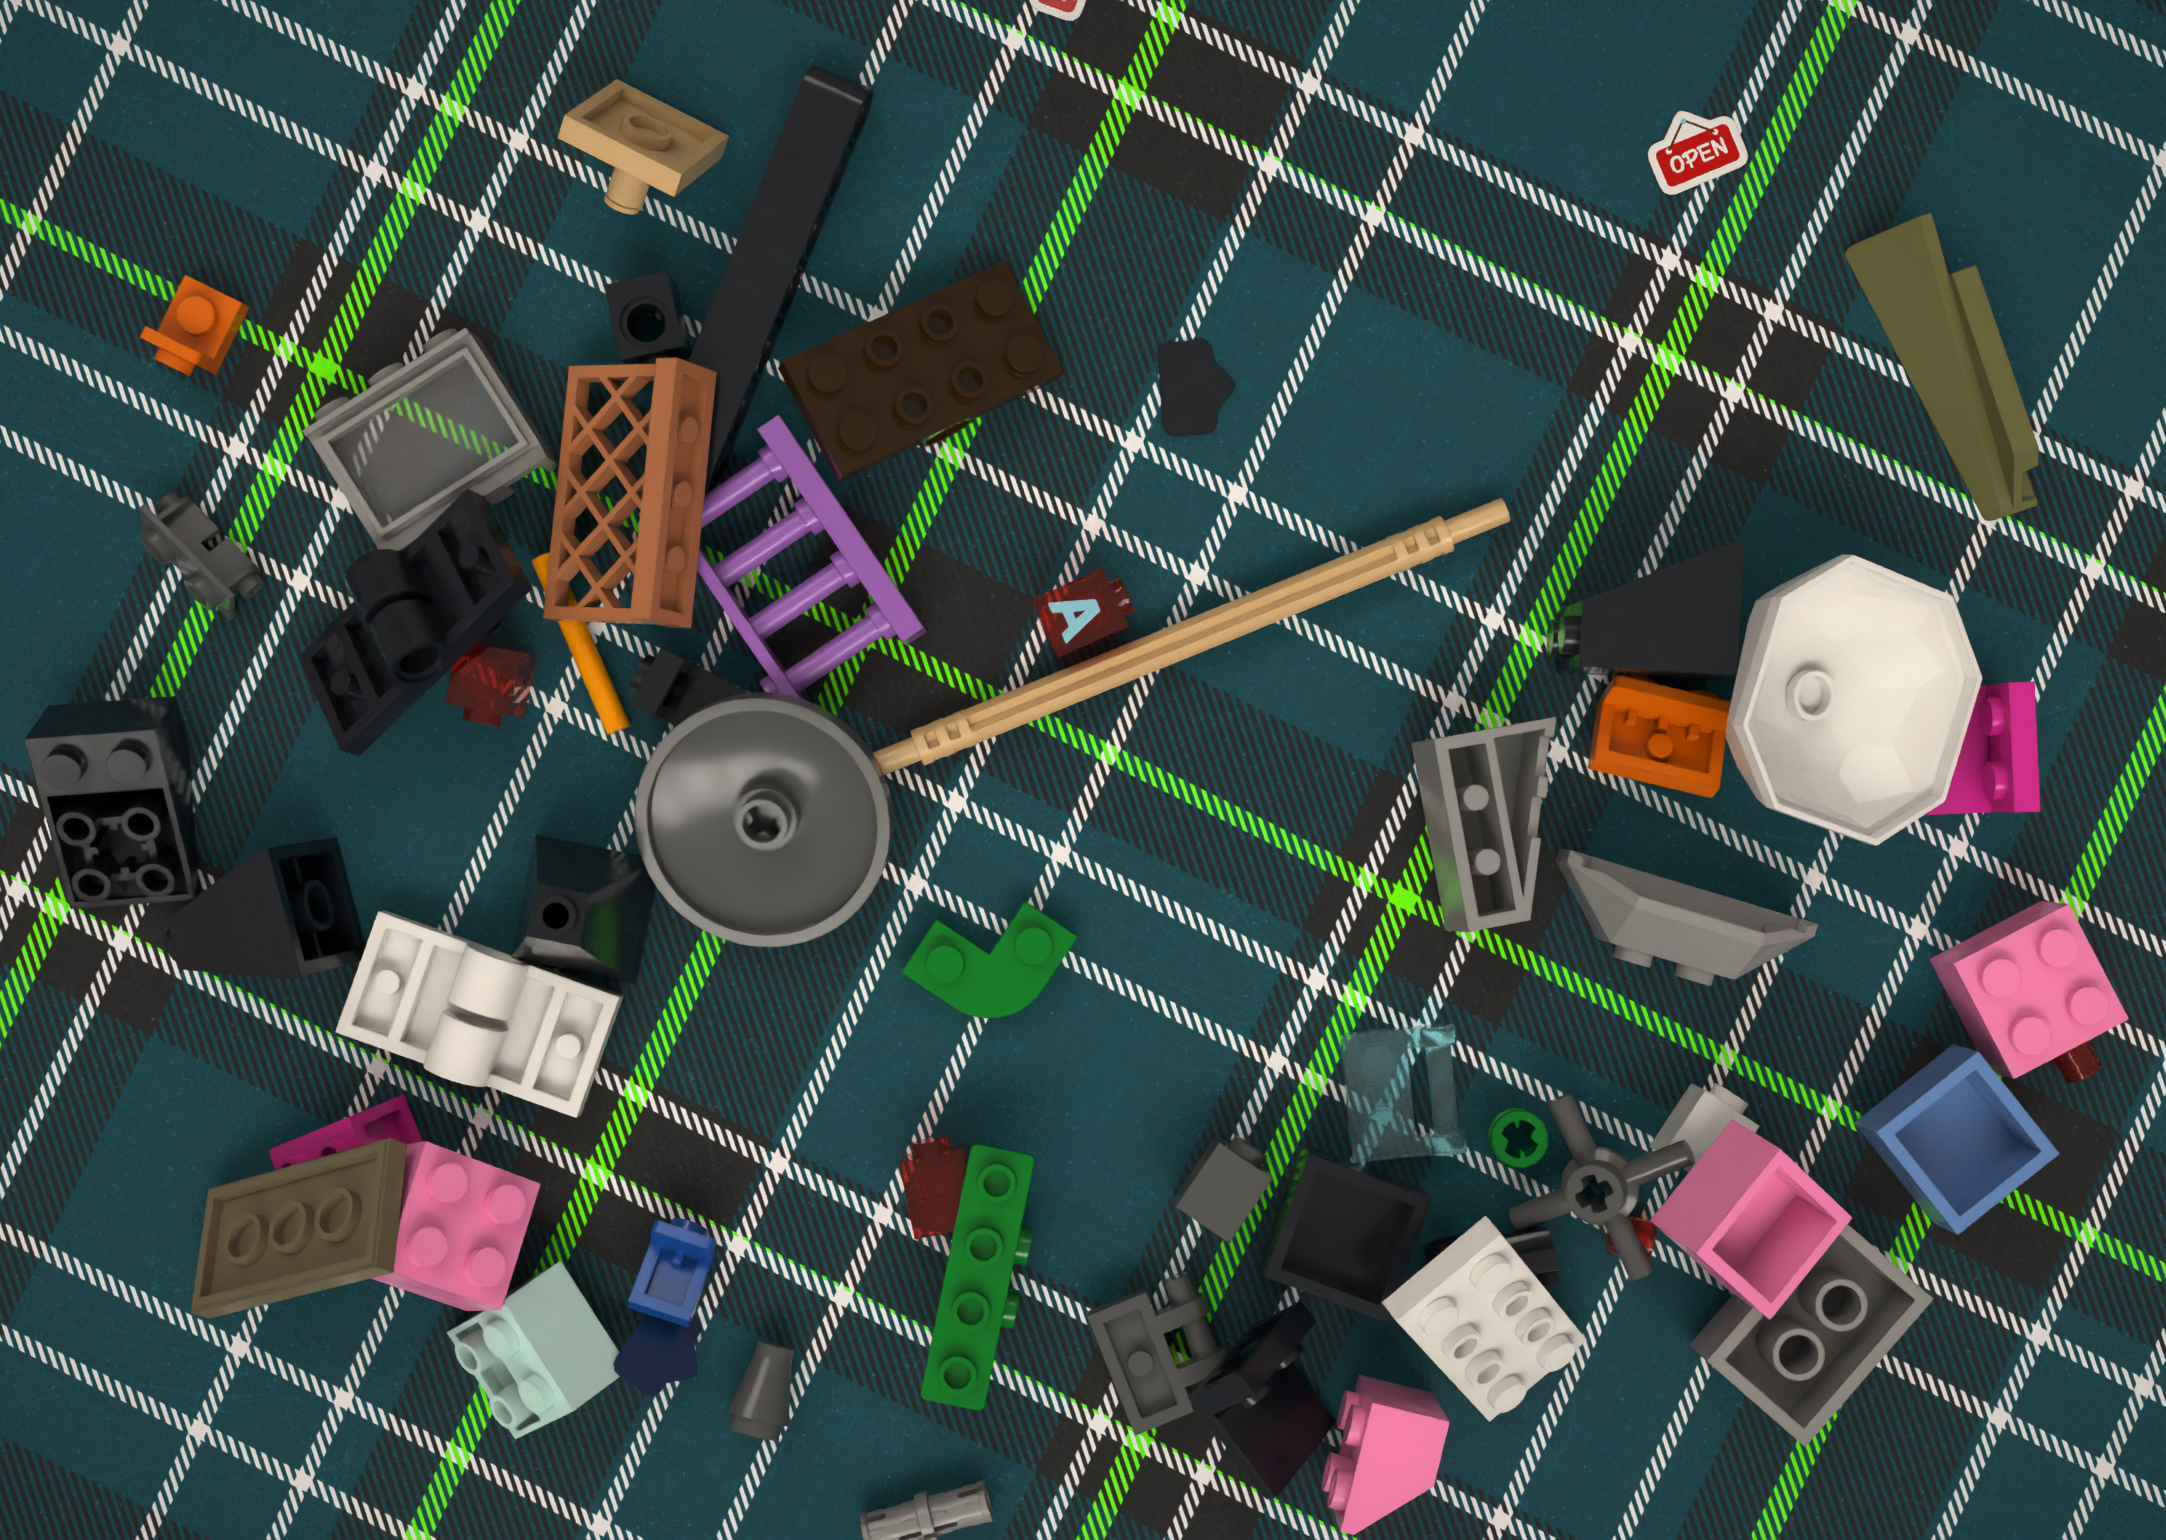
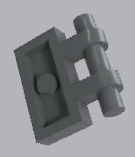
M1187 1272L1175 1274L1164 1280L1172 1303L1160 1310L1155 1311L1148 1292L1144 1288L1087 1311V1318L1135 1435L1195 1412L1186 1387L1203 1381L1227 1354L1224 1346L1216 1345L1205 1317L1210 1310L1203 1293H1195ZM1182 1327L1193 1357L1176 1364L1164 1333Z

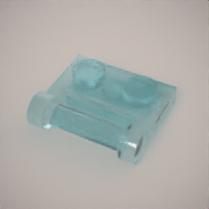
M1433 1024L1339 1033L1351 1159L1354 1163L1429 1155L1448 1156L1467 1152L1466 1132L1459 1131L1452 1064L1451 1045L1457 1044L1455 1024ZM1425 1047L1433 1133L1415 1134L1408 1048Z

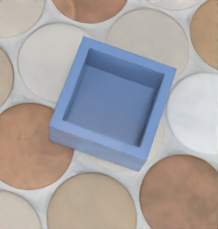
M1954 1044L1854 1122L1934 1224L1957 1235L2060 1154L1979 1051Z

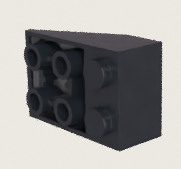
M176 696L48 705L24 740L70 909L187 901L196 898L199 895L190 753Z

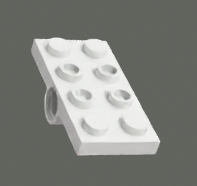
M383 910L377 913L335 1032L423 1063V1067L427 1071L442 1078L469 1086H488L577 1118L582 1114L624 995L534 963L511 958V955Z
M1486 1216L1382 1302L1397 1323L1489 1422L1498 1414L1515 1408L1524 1399L1528 1389L1549 1372L1557 1371L1568 1364L1573 1358L1576 1349L1587 1341Z

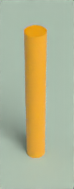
M550 552L542 554L531 561L545 594ZM569 585L567 606L575 607L578 603ZM558 621L606 734L611 735L630 727V722L586 622Z

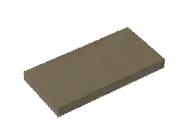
M387 1138L210 1188L207 1195L191 1313L205 1318H213L394 1273L407 1144L393 1138Z

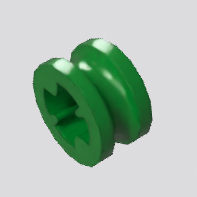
M1509 1107L1499 1111L1491 1119L1487 1128V1142L1490 1150L1503 1163L1511 1167L1525 1168L1536 1164L1544 1156L1548 1147V1133L1544 1123L1532 1112L1523 1108ZM1519 1121L1528 1122L1530 1125L1527 1128L1526 1135L1533 1140L1531 1146L1525 1152L1516 1146L1515 1154L1507 1153L1505 1149L1509 1141L1502 1135L1504 1128L1509 1123L1519 1128Z

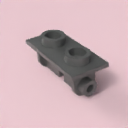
M175 492L167 494L156 505L155 509L159 512L157 516L145 504L139 507L142 532L139 538L143 546L160 564L167 565L169 562H172L187 577L184 581L187 590L205 609L210 611L217 607L231 621L235 618V597L240 594L245 600L250 599L264 586V581L258 576L260 568L229 538H226L210 552L203 546L219 534V528L188 496L180 498Z

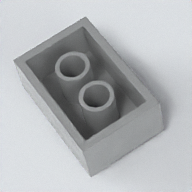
M1847 1224L1771 1320L1733 1294L1689 1346L1806 1447L1932 1302L1933 1298Z

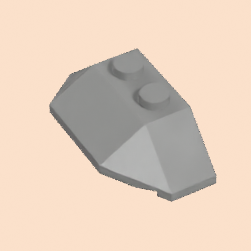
M1559 849L1556 857V863L1597 939L1616 945L1612 957L1648 968L1651 966L1653 956L1677 963L1674 972L1675 976L1708 986L1712 985L1714 975L1733 980L1811 939L1815 936L1817 930V923L1573 850Z

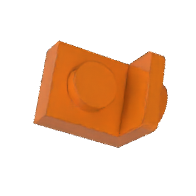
M185 275L158 330L155 331L145 326L140 338L159 347L154 359L188 376L191 375L195 365L216 375L250 307Z

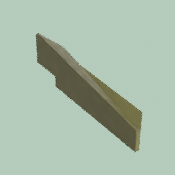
M1931 213L1914 218L1847 248L1845 258L1983 519L1993 521L2037 506V498L2034 495L2026 471L2038 466L2039 447L1977 266L1948 274Z

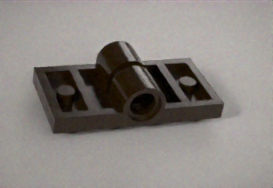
M1006 261L783 360L778 367L838 483L918 445L920 448H925L943 441L969 426L978 417L1057 381L1064 374Z

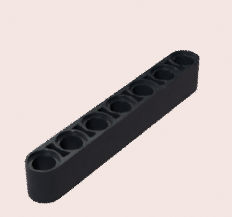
M815 65L808 69L800 85L688 361L717 372L705 494L717 486L872 104L874 89Z

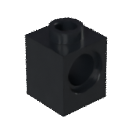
M667 271L604 285L620 359L624 364H656V358H690L692 350L677 283ZM650 313L664 315L666 321L665 329L658 339L651 342L637 340L636 326L642 317Z

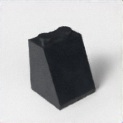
M1728 543L1559 609L1558 620L1551 619L1547 631L1548 658H1556L1555 673L1620 675L1625 677L1641 675L1649 678L1709 681L1737 675L1744 543Z

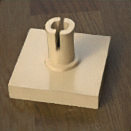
M616 79L564 115L558 139L614 166L604 202L616 211L633 215L642 210L650 185L675 197L722 158L729 136Z

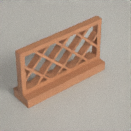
M656 358V364L569 366L543 613L544 619L569 622L655 624L669 628H691L717 372L680 358ZM649 381H654L651 410L643 417L632 400ZM590 382H602L612 397L593 417L587 409ZM623 411L634 429L615 449L604 434V431ZM645 443L647 446L645 472L637 481L626 463ZM595 444L605 461L586 480L581 473L582 456ZM616 475L627 490V493L608 512L597 495ZM588 507L599 524L580 544L574 535L576 518ZM638 507L640 509L638 538L631 545L619 527ZM610 539L621 557L602 576L591 558ZM581 570L592 589L575 607L567 606L569 582ZM631 571L634 575L631 608H624L613 593V590ZM601 603H603V605H604L606 608L598 607V606H599Z

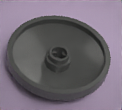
M755 692L725 697L699 708L683 719L661 741L647 762L639 782L634 812L637 844L643 863L655 886L668 903L683 917L702 930L727 941L754 947H782L804 943L834 930L847 921L863 905L878 883L888 861L894 831V813L887 780L880 764L863 739L849 725L826 709L800 698L777 693Z

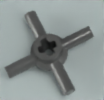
M1571 1093L1549 1101L1548 1106L1573 1158L1563 1172L1561 1188L1509 1208V1216L1514 1228L1518 1232L1573 1212L1585 1222L1594 1225H1605L1630 1281L1638 1280L1651 1274L1654 1269L1629 1218V1214L1638 1202L1640 1185L1695 1164L1694 1155L1689 1144L1685 1140H1681L1629 1161L1622 1154L1612 1149L1596 1147ZM1594 1177H1596L1597 1183L1607 1180L1612 1187V1191L1607 1197L1603 1189L1595 1193L1590 1187L1589 1182Z

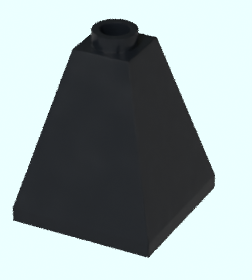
M536 835L511 958H517L537 965L637 984L656 892V886L648 874L641 855Z
M336 837L269 847L255 851L167 919L169 928L165 934L167 951L170 957L178 963L180 970L286 979L360 962L365 950V943Z

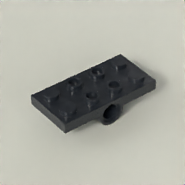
M466 489L403 553L394 549L374 550L359 557L348 568L345 582L354 601L298 656L340 750L360 756L533 589L485 496Z

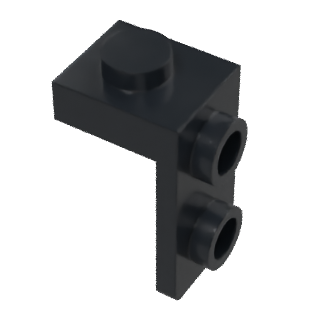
M661 647L656 658L648 654L638 666L630 683V688L637 691L630 705L652 717L664 719L677 726L691 713L711 702L748 692L679 654Z

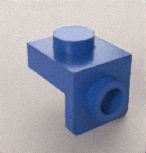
M673 1218L670 1224L655 1220L651 1230V1242L628 1299V1308L689 1328L715 1258L716 1240L707 1236L708 1231L706 1228L681 1218Z

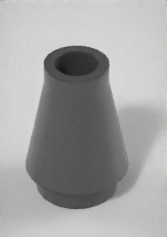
M763 1341L757 1342L755 1354L727 1409V1412L732 1414L729 1425L730 1430L756 1438L772 1441L779 1440L782 1426H789L791 1366L795 1352L794 1349Z

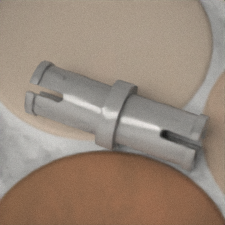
M984 1480L977 1481V1483L962 1486V1488L929 1495L927 1490L914 1494V1500L885 1509L861 1513L860 1526L864 1540H940V1535L969 1526L993 1522L994 1517Z

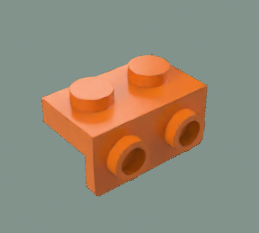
M1641 675L1614 676L1597 702L1588 769L1712 798L1719 790L1721 783L1726 725L1731 702L1721 700L1714 693L1704 690L1683 691L1658 685L1653 679Z

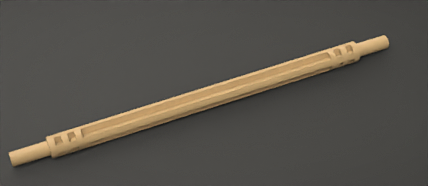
M1499 498L1445 521L1441 516L1435 517L1426 523L1418 524L1408 528L1406 531L1388 536L1384 540L965 710L962 709L950 716L932 721L928 725L910 730L912 737L875 751L873 754L880 764L884 775L921 760L924 766L937 759L948 757L964 748L975 746L979 742L1378 580L1411 569L1420 563L1423 564L1431 561L1440 555L1453 552V544L1510 522L1507 506L1503 499Z

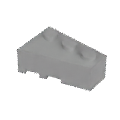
M1557 717L1411 743L1446 931L1472 932L1531 920L1541 838H1537L1541 801L1542 798L1547 796L1549 777H1545L1549 739L1554 737Z

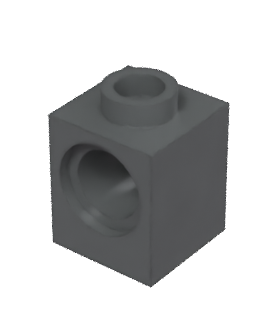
M1215 1135L1173 1197L1176 1208L1230 1243L1273 1179L1270 1172L1261 1166L1267 1156L1237 1135L1234 1136L1230 1144Z

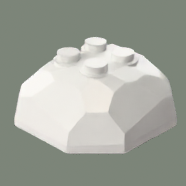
M1842 554L1782 583L1756 600L1747 624L1727 718L1725 737L1739 771L1756 798L1764 806L1866 844L1877 846L1945 802L1983 679L1954 597L1858 556Z

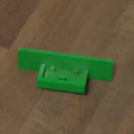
M975 1143L971 1147L921 1390V1397L924 1400L977 1411L982 1410L985 1406L1000 1328L1013 1329L1020 1297L1019 1290L1009 1289L1013 1264L1026 1266L1033 1228L1021 1226L1034 1166V1156L1030 1153L981 1143Z

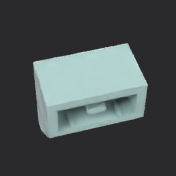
M561 1261L508 1292L502 1310L479 1311L447 1332L455 1345V1354L459 1363L467 1372L476 1377L490 1399L489 1405L493 1416L503 1427L510 1430L515 1439L575 1411L620 1377L614 1371L613 1366L615 1358L619 1354L618 1349Z

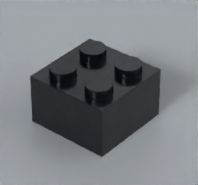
M1303 1144L1259 1261L1263 1275L1269 1279L1387 1322L1390 1313L1382 1302L1401 1285L1432 1198L1419 1186Z

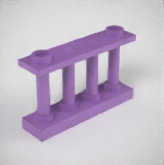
M777 415L757 429L767 443L766 446L758 450L761 457L704 495L701 528L775 478L780 483L790 477L803 498L794 503L795 511L716 565L712 563L699 544L697 571L767 672L768 676L759 681L766 693L790 695L806 700L801 694L802 690L883 636L887 641L897 634L900 640L907 646L927 631L785 422ZM825 529L839 549L829 556L832 563L750 618L729 586L808 532L812 531L814 535H817ZM859 582H862L875 603L865 609L868 615L788 670H785L765 639L845 584L852 588Z

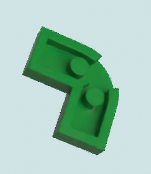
M1025 901L991 953H989L937 918L901 973L967 1015L979 1018L1005 1017L1022 1010L1038 997L1078 935Z

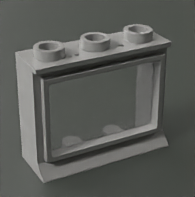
M467 328L459 332L456 329H448L435 335L423 345L422 349L425 352L423 355L405 366L402 363H394L381 369L369 379L368 383L371 386L369 389L351 400L348 397H341L327 403L315 413L314 417L317 421L302 430L304 435L313 444L378 550L394 549L403 553L466 489L485 496L486 500L491 504H497L514 493L511 484L538 467L548 472H552L559 467L555 456L479 337Z

